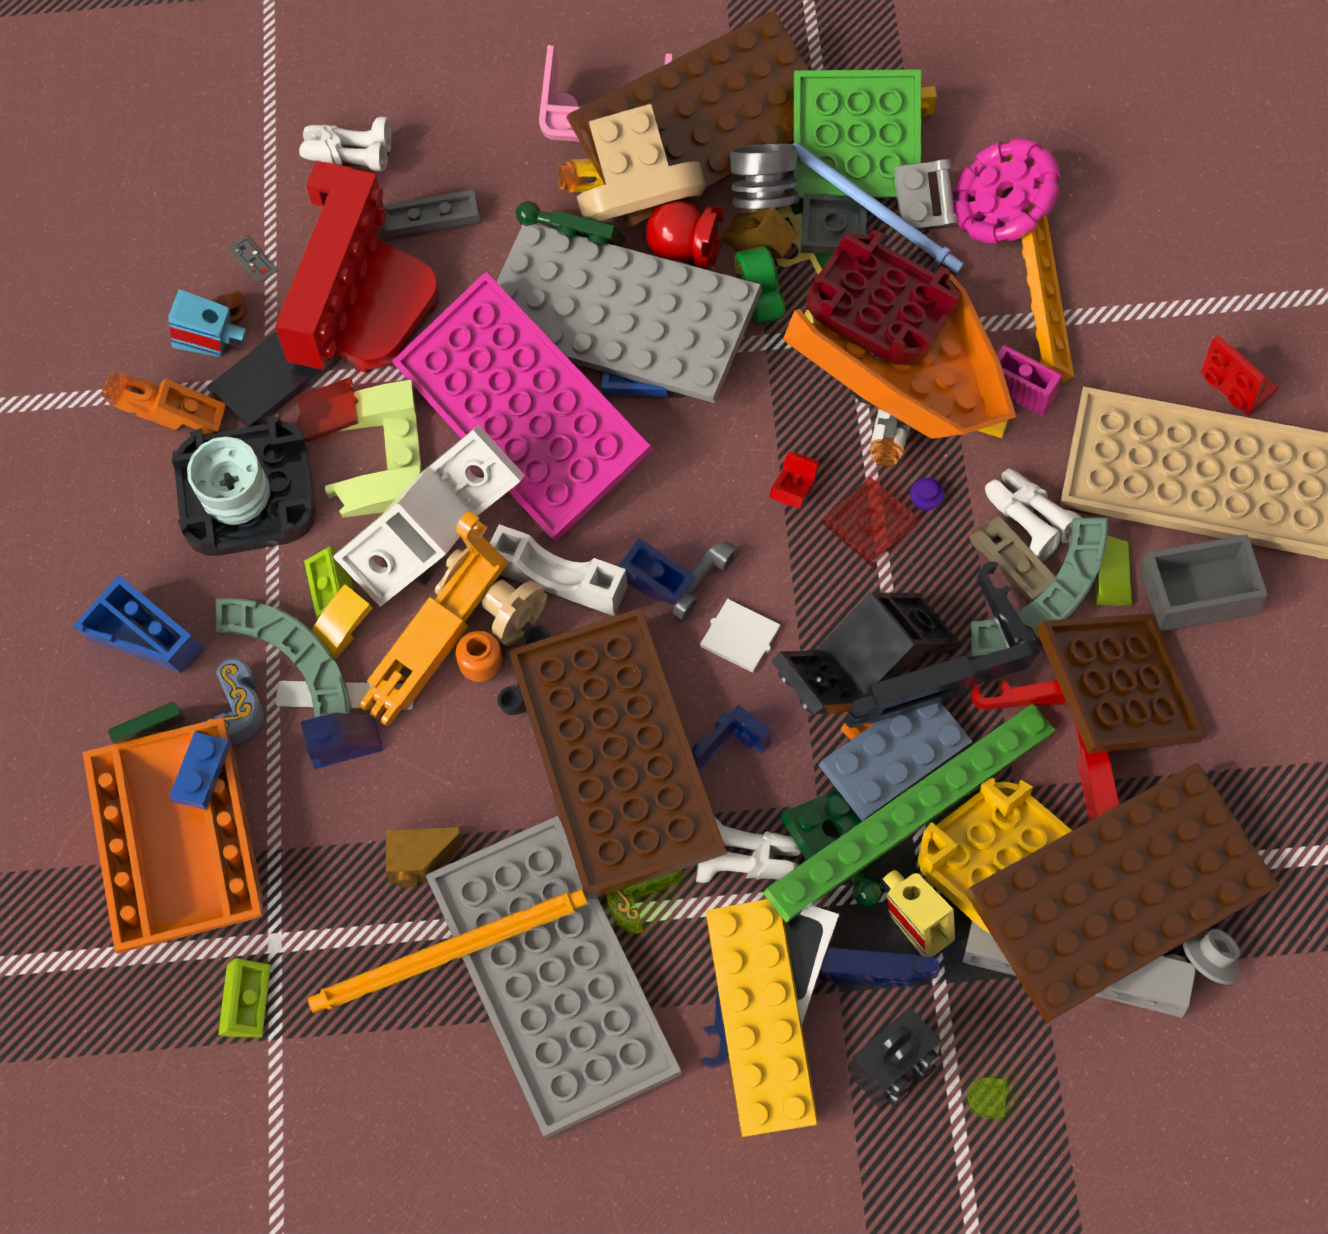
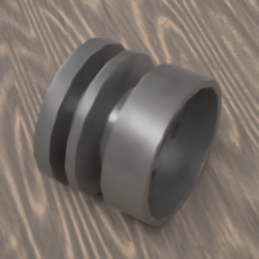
M759 144L730 150L731 172L746 176V179L732 184L733 191L745 192L733 196L734 207L751 210H763L773 207L779 209L783 206L799 202V193L787 190L799 186L798 180L784 177L785 172L798 168L797 147L795 145Z

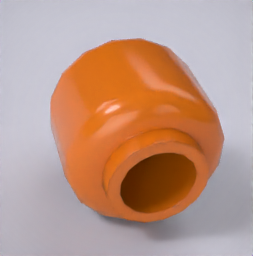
M473 631L467 633L458 642L455 655L460 672L466 678L475 682H484L498 674L502 667L503 658L499 642L493 635L485 631Z

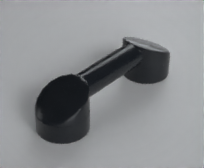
M532 626L524 632L522 644L528 645L551 636L544 627ZM519 683L517 686L512 685L501 690L497 702L505 714L518 715L527 710Z

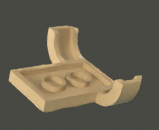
M651 104L589 121L606 185L593 188L577 196L583 218L603 222L692 196L701 197L706 188V183L700 162L692 161L668 166Z

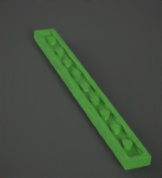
M1032 703L766 888L763 894L786 923L976 790L983 782L993 778L1051 737L1055 729Z

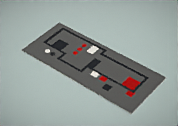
M244 236L227 248L258 283L278 271L247 236Z

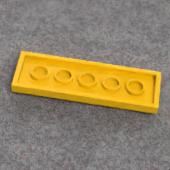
M768 899L706 910L742 1137L819 1125L784 919Z

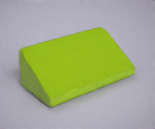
M1107 535L1105 553L1095 577L1096 605L1131 606L1132 604L1129 546L1127 541Z
M330 546L304 561L317 620L344 584L354 591L350 574L333 558L339 550Z
M238 958L228 963L219 1035L229 1037L263 1036L270 964Z

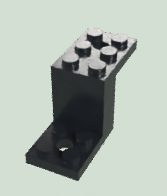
M870 592L816 650L780 651L771 662L778 669L780 679L786 685L792 687L800 697L799 702L805 710L813 713V715L849 712L855 700L864 698L865 694L869 692L868 688L870 685L900 676L920 654L952 653L961 642L920 593Z

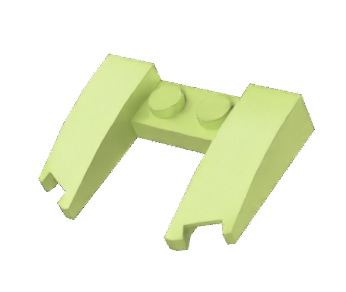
M411 380L362 389L332 399L331 406L334 410L329 420H322L320 424L322 433L384 426L387 470L325 486L329 499L337 495L344 504V507L339 510L343 518L385 512L408 484L422 472L415 394Z

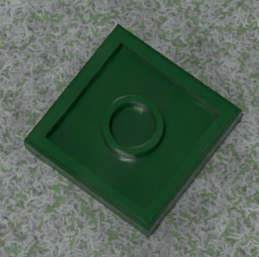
M170 702L114 726L107 732L112 743L117 744L148 736L185 720L181 708L175 702Z

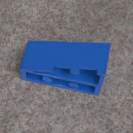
M120 575L115 578L72 626L88 640L181 674L205 648Z

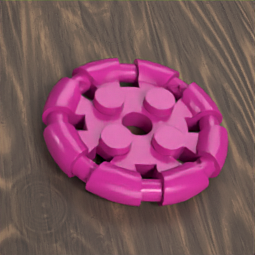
M1013 138L1010 143L1004 144L1002 141H999L975 155L974 158L976 160L969 168L964 167L953 191V196L956 197V202L953 203L954 213H958L959 223L957 224L963 232H969L970 238L982 243L1000 244L1001 240L1006 239L1011 242L1030 233L1038 226L1037 222L1044 215L1047 216L1050 213L1059 194L1060 186L1057 184V180L1060 178V170L1054 155L1048 149L1043 150L1040 143L1030 139ZM1012 155V161L1006 162V156ZM1013 187V191L1009 193L1008 197L1001 198L1004 190ZM975 197L974 202H968L969 198ZM1030 204L1034 206L1028 214L1024 213Z

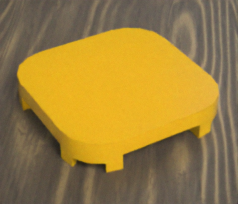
M994 778L983 782L979 793L937 825L932 822L924 830L918 862L923 875L972 921L989 934L990 932L968 899L965 891L976 883L1072 831L1031 796L1033 786L1020 780L1019 785L1010 782L995 783Z

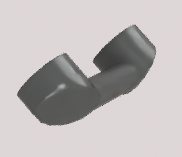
M722 542L711 547L705 553L704 557L687 578L677 587L673 606V613L676 617L685 621L691 616L699 601V598L692 594L694 589L714 565L723 571L728 570L738 556V547L730 542Z

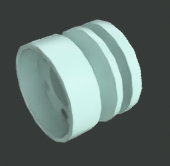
M232 437L213 438L202 444L191 456L187 467L188 481L207 514H211L217 522L229 525L246 523L257 517L266 507L270 496L269 480L252 448L245 442Z

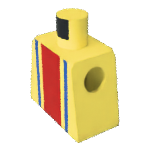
M894 870L882 879L881 886L888 893V906L891 918L926 961L955 941L953 908L918 873H914L904 879L897 870Z

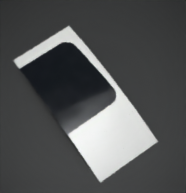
M813 905L789 922H785L802 1023L826 949L839 914Z

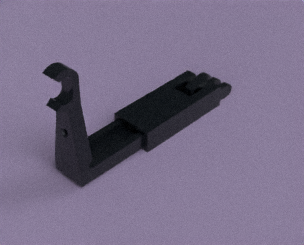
M998 562L984 564L977 576V581L989 603L1007 649L968 660L965 655L869 686V692L865 694L864 698L853 702L845 718V724L848 727L855 728L867 723H876L964 695L968 687L1031 667L1040 652L1006 597L1011 587L1005 585L1003 588H996L988 574L995 572L999 564Z

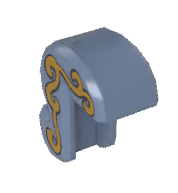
M228 658L219 665L216 673L232 711L222 713L206 721L223 717L231 744L235 746L244 743L258 733L264 722V709L255 691L251 689L256 687V680L248 664L240 658Z

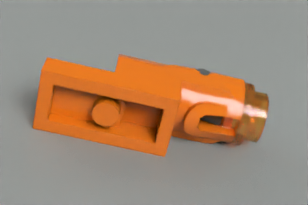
M112 372L107 378L102 391V397L108 399V403L112 404V406L174 431L184 424L196 430L202 428L203 433L206 434L216 433L219 431L226 405L167 378L159 385H156L140 377H130L124 373L118 375Z

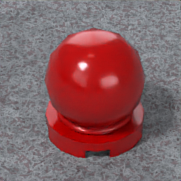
M675 200L660 205L654 209L647 221L646 240L649 248L660 258L679 260L685 263L694 259L695 267L711 271V265H715L723 236L717 235L718 222H724V210L722 207L709 205L704 213H702L696 205L684 200Z

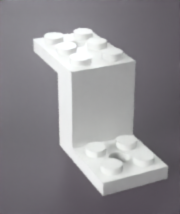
M477 425L416 476L380 517L341 548L333 558L381 607L451 549L460 537L456 533L457 524L468 510L478 516L518 484L525 475L487 433ZM470 465L480 467L484 472V477L479 478L473 475ZM374 555L383 557L388 567L379 566L375 562Z

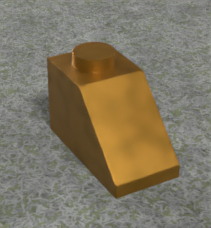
M773 207L736 214L722 234V241L741 251L765 246L770 250L773 259H780L790 252L792 242L798 232Z
M459 827L386 830V873L390 883H395L399 887H413L417 885V882H427L425 875L440 869L463 846Z

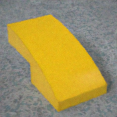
M344 584L325 608L312 631L322 640L336 660L354 639L351 633L373 607Z

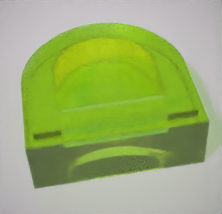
M985 1077L974 1081L967 1093V1105L972 1113L981 1118L1003 1121L1007 1080Z

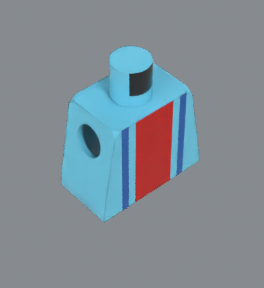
M178 290L168 316L172 348L219 357L223 354L226 343L243 347L247 336V329L231 324L230 309L228 307L189 292Z

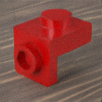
M789 451L785 457L783 470L771 487L769 498L780 501L784 505L801 509L814 487L819 462Z

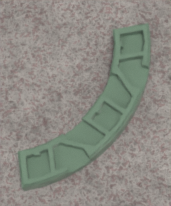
M1108 518L1072 519L1069 549L1059 573L1046 590L1033 602L1016 611L1034 642L1040 639L1036 627L1042 621L1067 619L1079 606L1091 588L1105 553ZM995 619L971 622V658L1007 649Z
M216 599V632L219 635L233 634L260 639L280 649L297 665L306 679L305 682L311 694L316 724L327 725L352 722L351 702L342 671L332 653L312 630L295 617L269 605L245 599Z

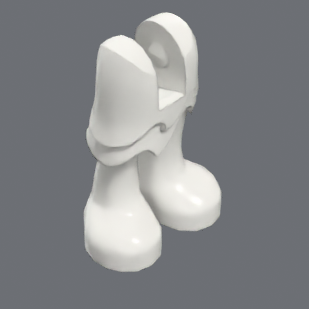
M377 117L373 122L372 129L369 131L346 130L337 128L336 125L306 126L303 131L305 141L301 143L299 149L300 156L312 161L317 160L342 165V162H348L369 167L372 171H385L388 164L387 153L391 149L390 119L388 117ZM342 145L363 147L366 149L344 148L342 147Z
M1011 468L1006 469L1002 473V480L1005 486L995 479L985 486L986 495L996 508L1005 516L1012 517L1029 532L1032 537L1030 550L1041 562L1053 554L1057 549L1059 541L1063 543L1070 542L1072 519L1082 518L1077 513L1065 510L1047 499L1048 495L1045 490ZM1036 509L1040 514H1042L1050 522L1052 526L1048 525L1038 516H1036L1033 513V510Z
M715 818L725 846L755 851L752 856L727 852L726 855L699 863L697 866L696 882L707 883L719 871L748 873L746 878H756V880L765 878L781 879L799 865L791 861L773 859V855L798 856L801 854V850L790 836L770 833L768 831L764 834L749 833L726 827Z

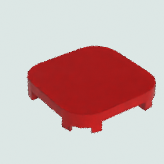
M377 239L374 252H370L367 258L366 274L364 278L359 279L356 286V300L353 305L349 304L347 309L345 328L342 332L339 331L336 338L335 354L352 362L356 371L364 373L368 372L367 369H377L388 364L392 367L394 365L392 360L399 355L398 352L430 309L435 311L439 303L437 280L431 267L423 261Z

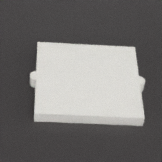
M727 599L717 617L711 619V627L700 643V647L754 673L764 654L770 652V644L779 631L780 624Z

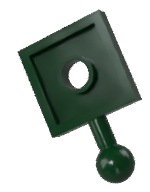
M524 201L516 209V219L524 226H531L537 223L558 229V234L571 238H576V235L588 238V242L603 246L611 244L623 248L626 237L613 225L553 210L552 213L540 211L539 206L532 201Z
M838 790L787 809L780 817L806 860L862 822ZM822 827L832 828L836 832L837 838L827 836L823 832ZM863 870L850 878L855 884L853 896L858 904L871 907L880 901L882 888L878 881L866 877Z

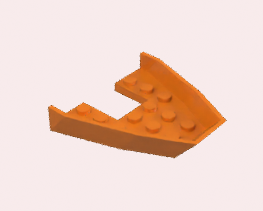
M952 274L949 280L956 288V291L961 292L959 300L927 355L919 363L912 365H897L884 359L876 360L866 349L824 327L818 321L811 323L800 309L794 310L783 338L785 342L866 401L931 439L967 434L1016 418L1001 363L967 291Z

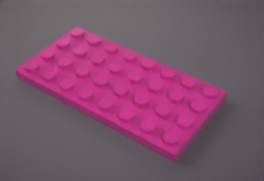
M487 272L477 279L392 360V363L408 380L412 381V385L461 439L479 425L525 476L509 492L555 542L654 450Z

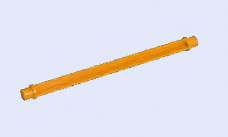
M583 889L570 894L567 891L526 910L518 911L330 987L323 988L321 993L308 997L309 1006L313 1013L325 1008L328 1010L333 1009L336 1006L362 997L369 992L377 991L455 958H460L528 931L538 925H543L568 914L575 913V909L587 905L588 900Z

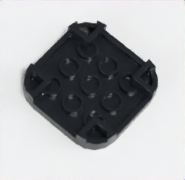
M280 416L267 417L268 424L204 434L202 428L189 432L191 437L184 441L177 451H173L172 464L175 470L180 517L178 523L186 542L196 552L206 556H221L273 547L299 540L309 532L315 521L316 506L309 454L300 429H297L292 424L281 421ZM232 437L245 442L252 448L269 480L270 496L266 507L257 517L246 523L229 525L217 522L211 514H207L188 481L187 467L191 456L202 444L213 438Z

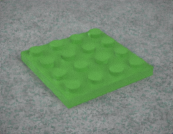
M921 69L794 71V142L800 144L874 199H897L893 168L921 163ZM797 159L798 168L794 169V178L798 180L799 186L795 187L794 191L799 193V199H803L804 193L848 196Z

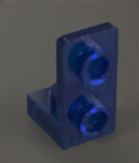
M738 704L731 713L726 711L720 716L715 724L716 729L708 738L706 736L701 737L694 745L692 753L699 771L734 732L737 739L747 748L754 747L762 753L771 743V729Z

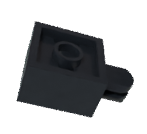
M909 1007L853 1056L850 1076L880 1110L888 1103L895 1106L908 1094L909 1090L907 1087L916 1078L922 1082L937 1068L934 1063L940 1058L938 1052L942 1041Z

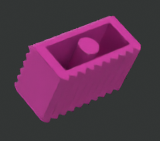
M1003 345L997 353V357L1001 363L1011 400L1015 401L1016 404H1021L1022 407H1027L1028 410H1033V413H1039V416H1044L1059 393L1063 374Z

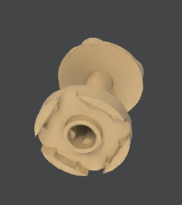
M468 547L463 552L459 549L455 550L447 559L446 566L448 570L435 588L437 595L470 553ZM504 580L494 582L482 598V607L496 617L492 625V635L506 646L519 641L524 634L521 629L526 623L529 622L534 625L541 615L547 601V594L543 592L545 589L534 581H528L517 589Z

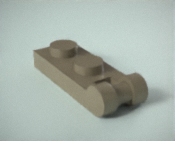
M996 516L990 520L988 527L985 529H978L970 534L969 538L972 545L978 551L983 552L991 562L999 563L997 569L1029 604L1043 593L1055 579L1052 572L1000 517ZM998 538L1002 541L995 545L992 540Z

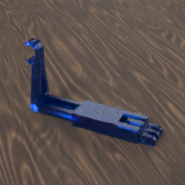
M827 948L816 980L912 988L913 978H937L939 975V961L934 957L913 956V954ZM718 985L714 1025L703 1028L708 1036L717 1035L720 1037L718 1056L713 1059L705 1056L700 1060L708 1068L722 1066L728 1057V1046Z

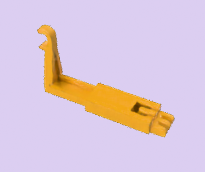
M469 510L459 520L456 533L463 539L470 553L435 600L430 597L367 680L372 687L359 706L367 711L376 701V704L370 711V715L376 719L387 709L381 718V723L385 726H389L403 708L405 710L408 709L469 627L465 623L467 618L508 565L507 560L483 537L487 526L479 521L480 518ZM406 666L413 672L402 687L397 690L395 686L399 680L403 681L405 678L400 672Z

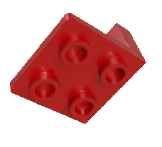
M1219 335L1212 339L1201 374L1206 382L1212 387L1219 389L1235 408L1241 409L1249 416L1277 393L1279 387Z

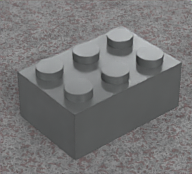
M1248 534L1146 552L1140 569L1149 603L1161 632L1260 614L1268 597Z

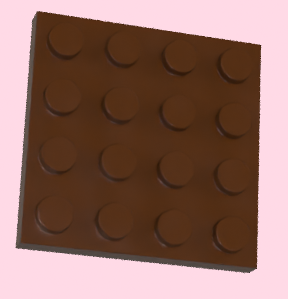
M1153 614L1045 620L1036 627L1088 753L1196 743L1207 736Z

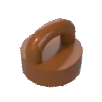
M239 290L231 291L212 299L213 302L226 306L229 309L238 306L239 310L237 313L230 315L231 323L241 320L246 314L245 301Z

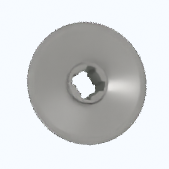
M1212 929L1209 932L1203 931L1183 943L1188 959L1204 976L1224 985L1234 984L1238 980L1240 967L1237 958L1240 955V950L1234 939L1227 933L1218 929Z

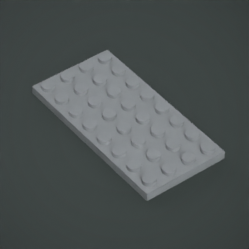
M536 224L531 226L522 225L499 275L497 284L547 337L565 353L572 363L602 372L607 371L616 376L644 384H653L666 388L669 391L716 403L761 295L762 288L760 284L611 244L603 246L587 241L588 238L577 235L576 238L558 234V230Z
M558 816L425 875L453 937L518 911L531 908L538 903L559 896L567 891L570 894L583 889L565 830ZM597 897L588 900L587 905L575 909V913L568 914L543 925H538L528 931L462 956L544 1140L682 1075L680 1067Z

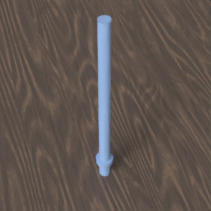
M797 142L793 143L797 147L798 160L934 257L936 264L939 266L943 264L956 274L960 272L964 263L950 254L951 250L948 247L942 248L800 144Z

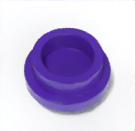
M921 478L912 485L910 498L917 508L924 511L933 510L942 503L944 489L935 479Z

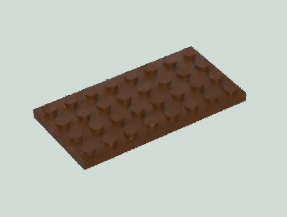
M772 10L569 113L566 119L604 185H606L589 121L651 104L668 166L699 161L706 183L705 189L734 174L731 172V149L750 145L791 144L794 142V71L809 69L776 11ZM686 197V198H682V199H678V200H686V199H688V198H690V197ZM660 205L622 216L631 229L648 220L654 209Z
M641 608L509 650L587 900L727 854Z
M1197 762L969 887L965 894L1047 1024L1272 892L1280 885Z

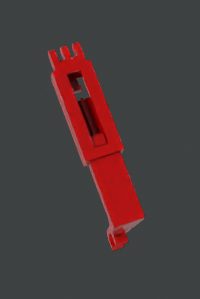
M1004 680L1000 687L1002 695L989 698L982 697L979 693L980 687L975 684L971 694L974 705L982 710L1030 706L1032 703L1034 706L1065 704L1066 700L1058 680L1010 688L1008 682ZM1074 721L1080 748L1077 764L1088 818L1091 821L1117 807L1119 801L1108 751L1088 753Z

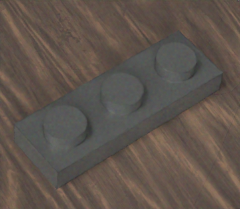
M474 189L384 205L387 208V219L384 224L386 239L480 222Z

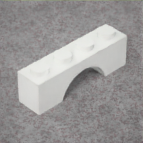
M499 524L490 542L508 562V565L500 574L501 576L523 584L528 581H534L544 588L545 592L609 615H615L627 590L626 569L596 558L585 563L562 559L542 548L531 535Z

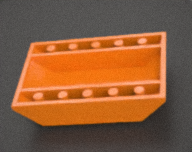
M223 717L83 752L116 954L262 917L263 894L240 775ZM194 732L227 739L231 745L206 810L172 802L169 797Z

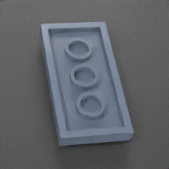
M939 702L876 722L823 759L818 766L863 822L966 749L973 741L944 705Z

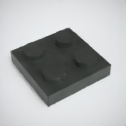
M804 193L801 253L832 255L843 235L848 231H851L853 235H866L867 209L849 196Z

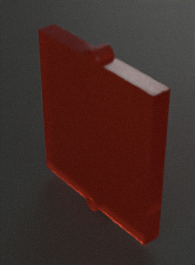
M350 377L298 396L300 409L298 420L302 424L303 438L306 443L359 423L356 404L359 401L354 395L353 381Z

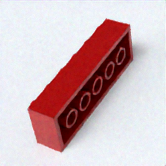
M341 166L338 168L275 325L287 362L324 370L328 358L332 359L335 354L336 338L339 331L342 332L345 328L347 309L349 304L353 305L356 300V286L359 279L364 278L366 274L368 255L370 252H374L377 245V232L380 226H384L387 219V208L384 207L382 200L383 190L379 188L377 175L374 173Z

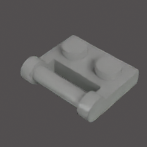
M951 159L896 166L893 168L899 217L917 230L952 226L959 223L958 213H954L950 182ZM937 173L942 215L933 217L928 174Z

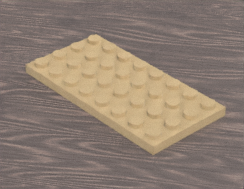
M1083 386L1059 507L1221 539L1248 534L1252 545L1328 559V433Z

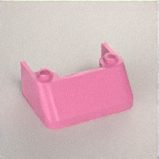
M548 45L539 116L540 128L542 133L549 139L580 142L566 119L569 113L580 107H578L577 101L572 95L556 92L559 64L554 45ZM666 54L665 64L673 61L672 54Z

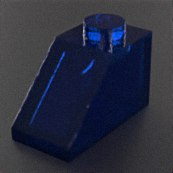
M638 538L619 564V567L626 569L628 584L646 596L674 605L678 603L696 578L695 575L641 538Z
M335 712L301 721L307 752L315 769L383 751L374 717Z

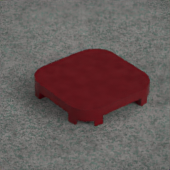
M872 229L869 235H853L851 231H848L843 235L838 247L821 272L817 273L806 299L809 312L824 327L886 361L897 365L919 363L929 352L959 300L961 292L956 291V288L949 280L951 272L941 266L935 274L880 244L884 235L881 232Z

